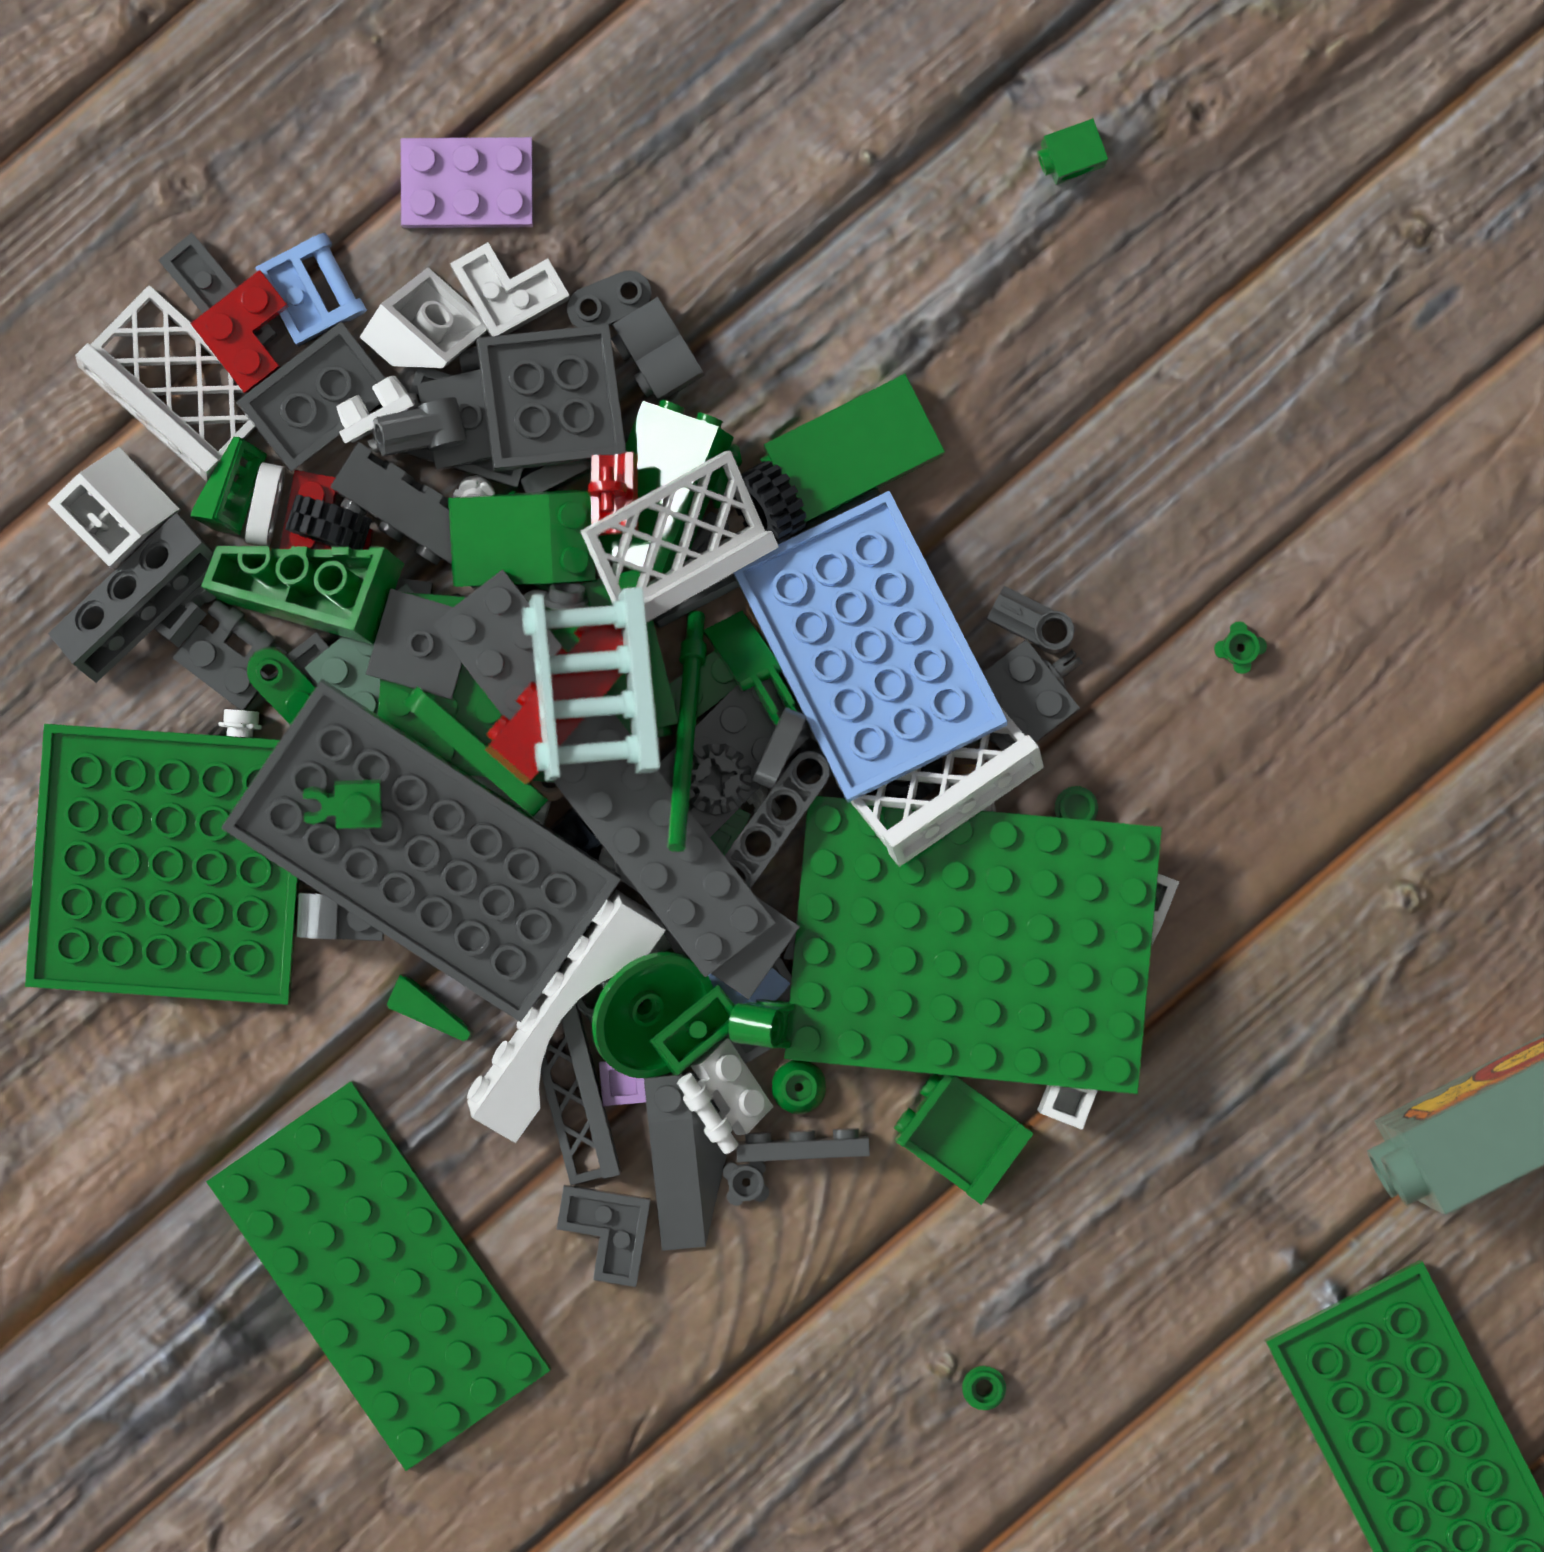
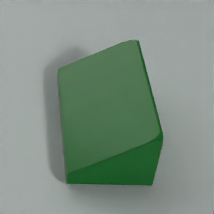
M716 985L649 1040L673 1075H679L729 1034L730 1015L735 1005L719 985Z

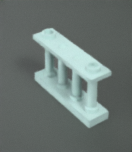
M624 588L619 594V601H613L612 606L544 611L543 594L533 595L529 601V607L523 608V627L525 635H532L538 690L542 743L535 744L537 770H545L546 781H554L560 776L559 764L627 759L628 763H635L636 774L655 772L660 768L643 588ZM614 624L615 628H622L624 646H617V651L553 656L548 654L546 629ZM618 669L619 673H626L628 691H622L621 696L553 701L550 674ZM623 714L624 718H630L632 736H626L625 741L557 746L555 719Z

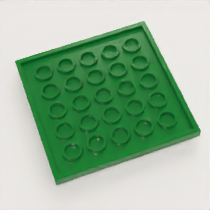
M44 724L25 987L289 1005L291 999L299 878L221 829L223 823L280 740Z

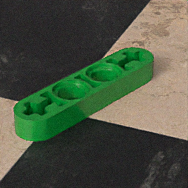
M416 686L403 701V704L531 816L534 817L548 802V799L530 783L525 785L485 750L488 747L419 686Z

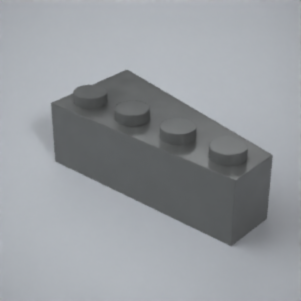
M358 442L330 486L336 493L345 498L340 506L364 516L366 513L382 521L377 529L399 543L404 536L418 544L415 552L436 566L441 559L452 565L448 499L429 486L415 481V478L393 463L381 460L371 452V449Z

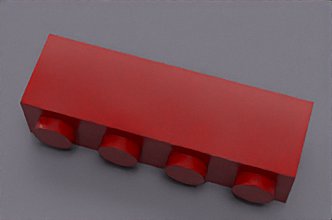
M614 624L579 626L573 633L580 639L569 653L561 647L555 655L617 651V646H624L622 628H615ZM618 669L550 674L553 701L603 697L622 673H619ZM534 681L515 700L522 707L510 720L503 714L486 734L493 741L485 750L525 785L539 772L536 765L535 744L542 743L537 684ZM585 717L555 719L557 746L563 744Z

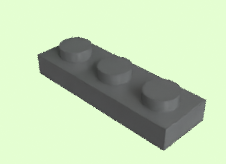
M192 232L158 260L202 313L206 312L237 288V285ZM268 323L254 333L264 346L278 336Z
M859 1128L833 1129V1137L818 1138L815 1137V1130L789 1131V1139L772 1140L771 1132H754L745 1134V1141H737V1162L870 1156L868 1135H859Z

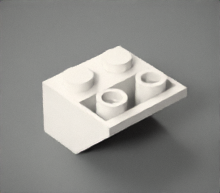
M117 447L78 473L48 503L109 567L115 570L166 521L181 510L120 447Z

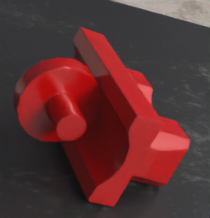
M636 453L591 455V483L588 484V494L591 496V525L638 499V455ZM627 519L619 524L625 526ZM638 520L634 529L638 531ZM610 528L597 536L623 534V532Z

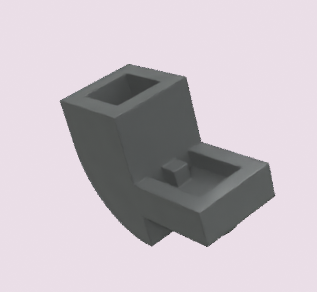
M299 893L297 937L384 941V934L322 893Z

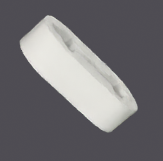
M262 462L259 467L246 527L245 542L247 544L269 546L271 543L283 490L284 466Z

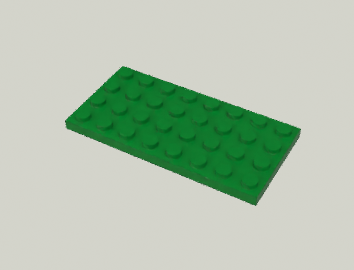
M353 1080L206 1181L405 1471L551 1371L552 1368Z
M1418 1260L1264 1339L1372 1552H1544V1497L1423 1261Z

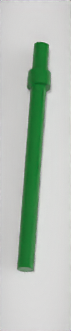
M700 611L688 613L686 640L681 642L679 661L683 664L667 845L668 850L673 852H682L686 846L701 666L706 662L707 645L703 642L705 614Z

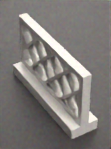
M148 285L91 345L87 343L75 355L77 364L80 369L208 482L233 437H240L245 440L256 427L246 415H235L234 393L244 392L238 385L233 384V378L229 373V385L202 386V364H221L190 324L191 322ZM151 301L163 312L164 327L138 328L137 313ZM169 318L179 327H169ZM132 319V328H124ZM164 335L165 357L139 358L138 336ZM169 335H189L196 341V356L170 357ZM133 336L134 358L115 359L103 348L114 337ZM201 347L211 356H201ZM197 364V386L171 387L170 365ZM165 365L166 387L147 388L140 382L139 366ZM124 366H134V375ZM229 393L230 416H204L203 394ZM198 394L199 417H179L172 411V395ZM156 395H166L167 405ZM230 423L231 439L217 451L205 440L204 424ZM235 423H245L235 432ZM199 424V434L189 425Z
M731 451L720 453L581 530V534L612 603L613 601H619V594L622 592L618 581L623 566L641 572L636 587L643 588L646 622L779 547L773 532L764 530ZM723 466L728 478L724 496L707 490L712 471ZM699 479L697 486L691 484L692 482ZM682 488L695 492L688 516L671 510L676 491ZM704 496L721 502L714 526L697 520ZM663 499L661 506L655 504L656 502ZM731 506L742 510L748 527L736 534L724 530ZM646 508L659 512L652 536L634 530L640 511ZM668 516L686 522L679 546L661 540ZM627 519L625 526L619 524ZM695 526L712 532L707 550L700 554L688 550ZM610 528L623 532L616 556L605 553L597 535ZM632 536L650 542L643 566L625 560ZM722 536L727 537V539L720 542ZM659 546L676 552L672 568L665 574L652 570ZM686 556L692 557L690 560L684 562ZM609 561L614 562L612 568L609 564ZM650 576L656 578L648 583Z
M1002 708L1001 710L1008 721V725L993 733L1009 734L1015 741L1014 744L1004 751L987 750L989 734L982 737L980 749L960 748L945 755L947 758L943 774L920 772L921 768L896 779L910 781L907 799L884 797L886 784L878 788L876 796L863 795L851 801L852 805L887 847L889 855L899 867L1044 768L1038 745L1029 735L1025 736ZM954 757L977 759L975 771L967 776L951 775ZM918 782L941 784L939 795L931 801L915 800ZM867 805L874 806L873 812ZM882 807L905 809L903 820L889 830H886L879 821Z

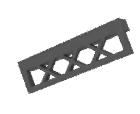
M576 1003L561 1019L565 1032L563 1041L558 1048L548 1043L547 1049L555 1054L548 1064L545 1052L541 1064V1075L570 1186L601 1177L606 1179L620 1175L622 1172L605 1106H603L602 1093L581 1013ZM566 1044H568L570 1055L562 1051ZM559 1056L571 1062L575 1070L576 1080L569 1091L553 1082L551 1069ZM577 1086H579L582 1098L574 1094ZM556 1090L566 1095L561 1106H559ZM570 1098L583 1105L588 1121L581 1133L565 1125L562 1112ZM589 1128L593 1140L584 1136ZM567 1133L577 1138L572 1148H570ZM583 1141L595 1148L600 1168L577 1174L573 1154L580 1142Z

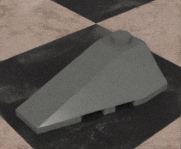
M694 1071L681 1072L679 1075L667 1073L658 1077L644 1078L662 1251L706 1247L727 1154L723 1153L717 1142L712 1143L704 1132L705 1124L697 1112L690 1111L683 1101L685 1094L677 1082L681 1077L692 1073L698 1082L700 1079ZM711 1099L710 1102L712 1103L716 1111L719 1113V1108L715 1104L714 1100Z

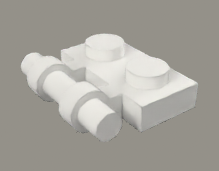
M727 1037L722 1038L691 1065L700 1079L698 1082L692 1073L684 1075L677 1082L685 1094L683 1101L690 1111L697 1112L705 1124V1134L712 1143L717 1142L724 1154L732 1152L738 1146V1142L731 1133L732 1130L736 1135L748 1134L773 1108L766 1094ZM711 1099L714 1100L715 1104L719 1108V1113L716 1111V1109L710 1102Z

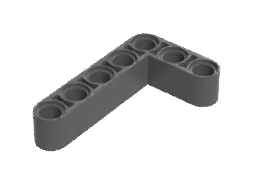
M806 751L793 759L726 853L725 858L731 866L741 869L744 873L745 884L749 889H751L827 782L829 766L827 760L821 754ZM813 758L821 764L823 774L819 781L813 784H806L798 778L797 767L802 760ZM781 794L791 796L797 804L795 815L787 820L776 818L771 810L773 799ZM756 830L765 832L771 840L770 850L761 856L751 854L746 847L747 836ZM614 860V869L621 875V880L638 892Z

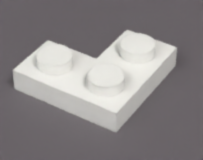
M489 243L450 263L453 272L491 336L508 335L570 299L569 293L548 258L509 279Z

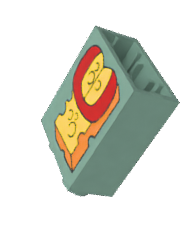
M1544 1034L1374 1120L1384 1142L1367 1150V1154L1379 1180L1391 1198L1399 1195L1406 1206L1420 1201L1446 1215L1544 1165Z

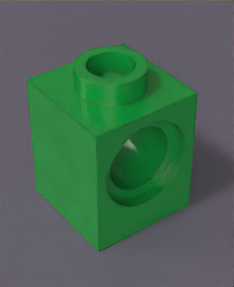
M1094 118L1045 135L1041 142L1042 150L1037 151L1038 160L1044 175L1052 174L1055 185L1104 168L1108 161Z

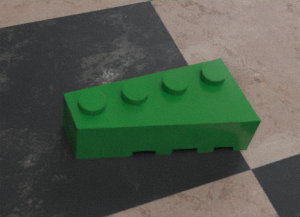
M216 546L201 587L224 603L374 645L390 589L395 590L405 563L385 547H369V550H352L350 547L310 549L308 547L291 546V549H272L269 546Z

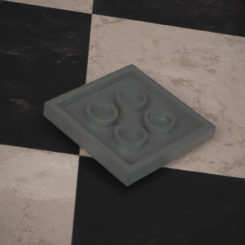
M609 324L477 338L476 343L493 471L591 461V455H617L626 452Z

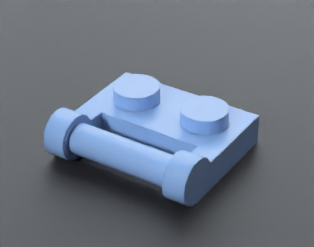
M327 233L318 234L255 267L257 271L261 270L289 306L280 313V316L297 347L329 331L338 323L351 321L367 311L361 298H355L330 250L332 243ZM309 257H315L340 307L328 312L302 262Z

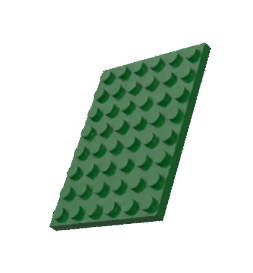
M816 796L807 809L797 916L799 928L796 931L789 1001V1003H795V1010L790 1012L788 1039L792 1042L791 1048H785L784 1059L1138 1094L1162 827L980 811L899 867L889 855L887 847L851 802L848 803L846 798ZM867 805L873 812L874 806ZM882 807L879 821L886 830H889L903 820L905 809Z

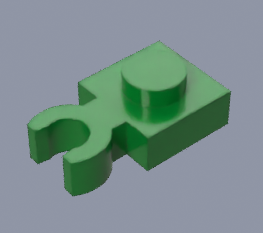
M381 780L335 781V794H328L319 787H309L303 791V799L314 798L321 803L319 811L305 812L304 822L317 824L324 821L327 816H336V829L382 827Z

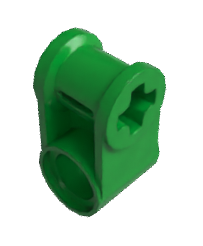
M756 999V1002L736 1004L729 1020V1036L731 1041L775 1049L791 1048L792 1041L788 1039L790 1012L795 1010V1003Z

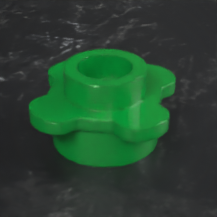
M1239 621L1231 624L1230 633L1223 641H1218L1215 644L1214 653L1218 658L1228 660L1233 665L1236 673L1245 674L1251 670L1252 661L1258 655L1265 653L1267 643L1264 638L1256 637L1254 633L1248 631L1247 625ZM1238 644L1244 645L1243 652L1237 651L1236 646Z

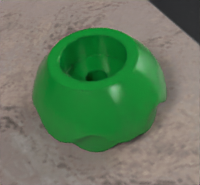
M791 1060L779 1067L772 1078L773 1098L779 1107L789 1113L797 1115L809 1113L816 1109L825 1098V1076L819 1067L808 1061ZM797 1083H801L803 1085V1089L801 1091L795 1090V1085Z

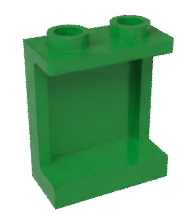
M932 1074L919 1092L925 1097L915 1111L908 1107L893 1127V1129L899 1132L895 1137V1142L912 1152L982 1205L1033 1133L957 1076Z

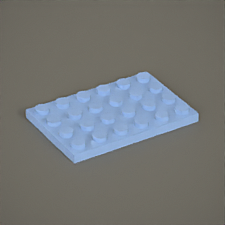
M890 491L778 544L779 547L733 573L848 803L1008 725L1003 711Z

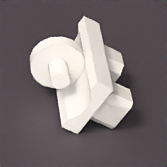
M389 376L372 386L382 405L381 409L370 414L360 395H356L337 405L336 408L340 420L345 428L339 431L345 444L350 441L354 443L374 432L373 420L376 417L414 410L420 406L421 402L416 393L408 394L396 376ZM374 437L368 440L374 452L379 450Z

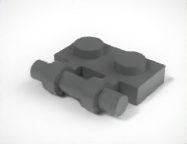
M218 599L210 607L208 614L220 622L219 627L212 633L202 624H198L174 655L173 659L237 708L246 710L259 693L252 686L247 676V664L252 654L265 647L277 648L286 655L288 652L275 643L277 638L267 630L262 633L247 622L242 611L235 606L230 609ZM233 633L251 646L250 651L245 657L226 643ZM260 671L263 677L267 678L269 676L264 671Z

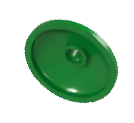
M671 952L648 954L625 965L606 984L594 1009L592 1034L601 1057L619 1073L633 1078H653L671 1072L649 1040L713 989L709 977H704L691 959Z

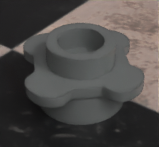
M763 1161L749 1162V1164L742 1165L731 1162L724 1167L723 1176L728 1180L729 1192L727 1193V1200L730 1204L739 1206L743 1201L755 1199L758 1202H763L768 1198L770 1190L764 1183L763 1173L766 1170V1166ZM744 1178H748L751 1183L749 1186H744L742 1184V1180Z

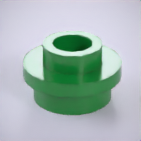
M986 1365L977 1366L965 1375L962 1383V1392L968 1404L975 1409L990 1410L997 1407L1003 1401L1006 1394V1383L1002 1374L997 1369ZM980 1380L990 1381L992 1383V1390L988 1394L981 1395L976 1392V1384Z

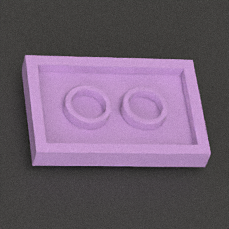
M532 137L401 138L402 228L533 227Z

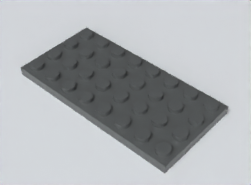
M321 679L221 828L519 1022L524 1019L621 880L620 874L324 679ZM381 780V828L336 829V816H327L324 821L317 824L304 822L305 812H317L321 809V803L317 799H303L304 789L319 787L328 794H335V781Z

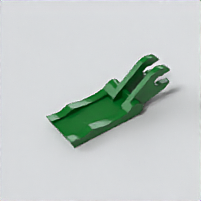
M742 610L704 630V635L730 670L741 691L744 692L752 687L754 688L774 725H777L779 722V717L776 714L778 710L761 682L770 678L784 707L796 711L793 706L795 702L779 676L782 670L777 659Z

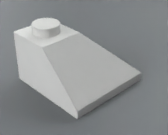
M426 268L380 304L360 338L392 366L444 368L476 342L477 338H481L487 333L488 330L475 308L430 268Z

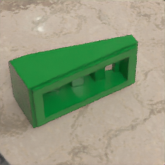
M233 437L199 495L190 517L212 530L240 535L253 497L259 467L262 462H265L267 453L240 437ZM241 457L248 461L245 467L239 464ZM235 475L238 476V479H237L236 482L233 481L234 478H235Z
M400 974L386 1004L389 1009L465 1042L471 1039L474 1031L470 1029L468 1024L410 976Z

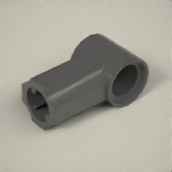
M456 397L430 401L418 406V409L383 415L373 420V434L376 446L380 450L382 457L427 447L429 451L442 450L467 442Z
M1006 586L999 593L987 618L988 621L1037 645L1041 650L1050 654H1058L1067 650L1074 636V624L1065 613L1054 611ZM1053 621L1061 623L1067 631L1066 638L1056 644L1047 642L1042 636L1044 625Z

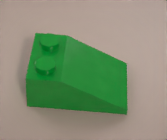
M568 490L448 498L454 587L482 586L502 569L514 585L596 580L595 563L581 534V530L591 525V496L588 494V491Z

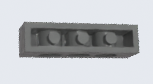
M175 513L48 633L73 665L97 683L202 584L214 551L185 520Z

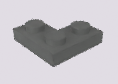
M564 1184L557 1230L600 1236L593 1280L633 1287L637 1286L651 1198Z

